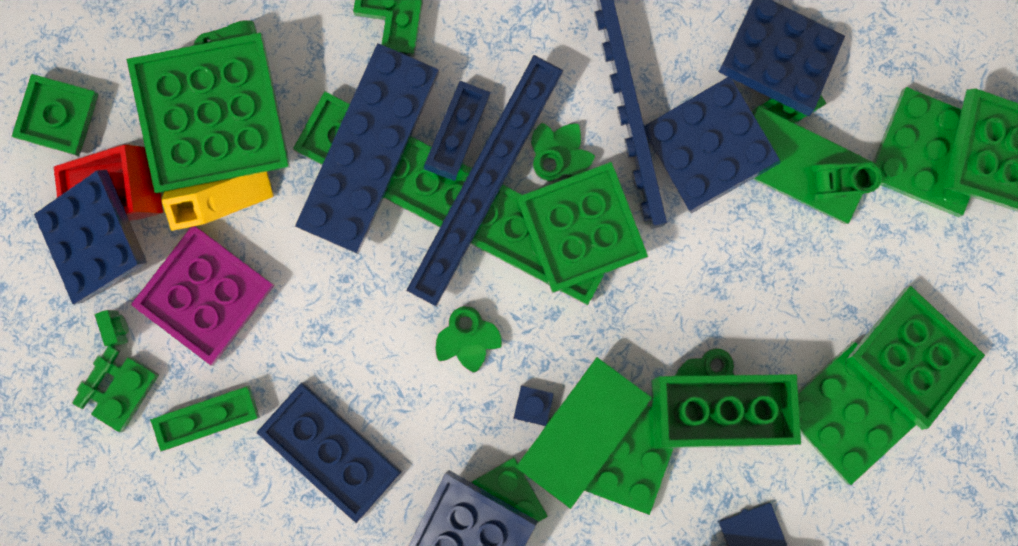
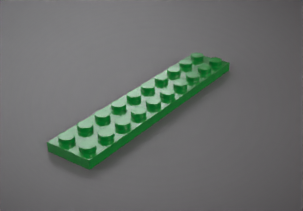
M324 91L293 150L323 165L350 104ZM411 137L384 199L440 228L472 168L462 163L456 181L425 170L424 164L431 147ZM502 185L471 245L549 285L516 197L522 194ZM604 274L560 290V292L588 306Z

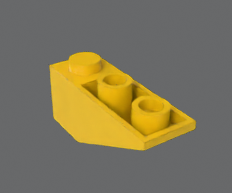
M268 172L164 191L161 201L170 229L173 231L209 223L274 197Z

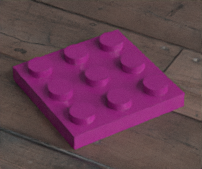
M193 226L189 228L132 302L131 306L210 366H214L275 285L200 228Z

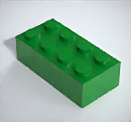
M797 374L659 376L651 380L654 449L801 445Z

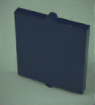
M771 502L749 510L742 508L740 513L718 521L727 546H787Z

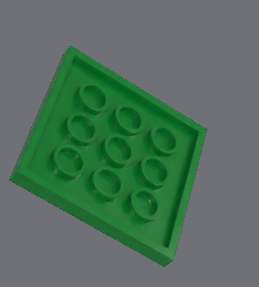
M261 32L126 59L155 193L290 168L267 51Z

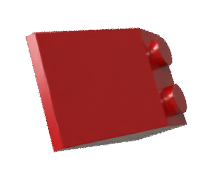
M124 144L53 166L57 198L95 171L107 170L129 221L140 220L163 213L161 193L154 192L147 154L143 146Z

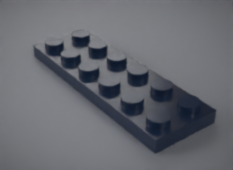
M377 43L295 227L359 254L440 73L439 69Z

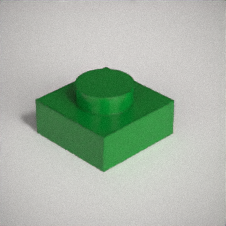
M104 310L94 314L104 346L117 347L128 343L126 334L129 333V328L122 314L119 315V312L114 310Z

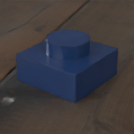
M521 386L513 419L546 426L554 393Z

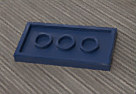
M304 382L298 385L256 432L355 523L361 519L402 472L401 469Z

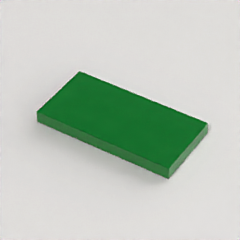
M760 106L755 107L753 115L781 163L752 180L843 224H849L863 194L814 200V194L817 193L816 175L812 171L811 166L864 162L877 164ZM859 170L856 174V181L859 186L864 187L868 179L867 174Z
M596 357L515 468L571 509L652 397Z

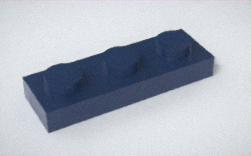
M459 81L425 161V170L456 181L491 92Z

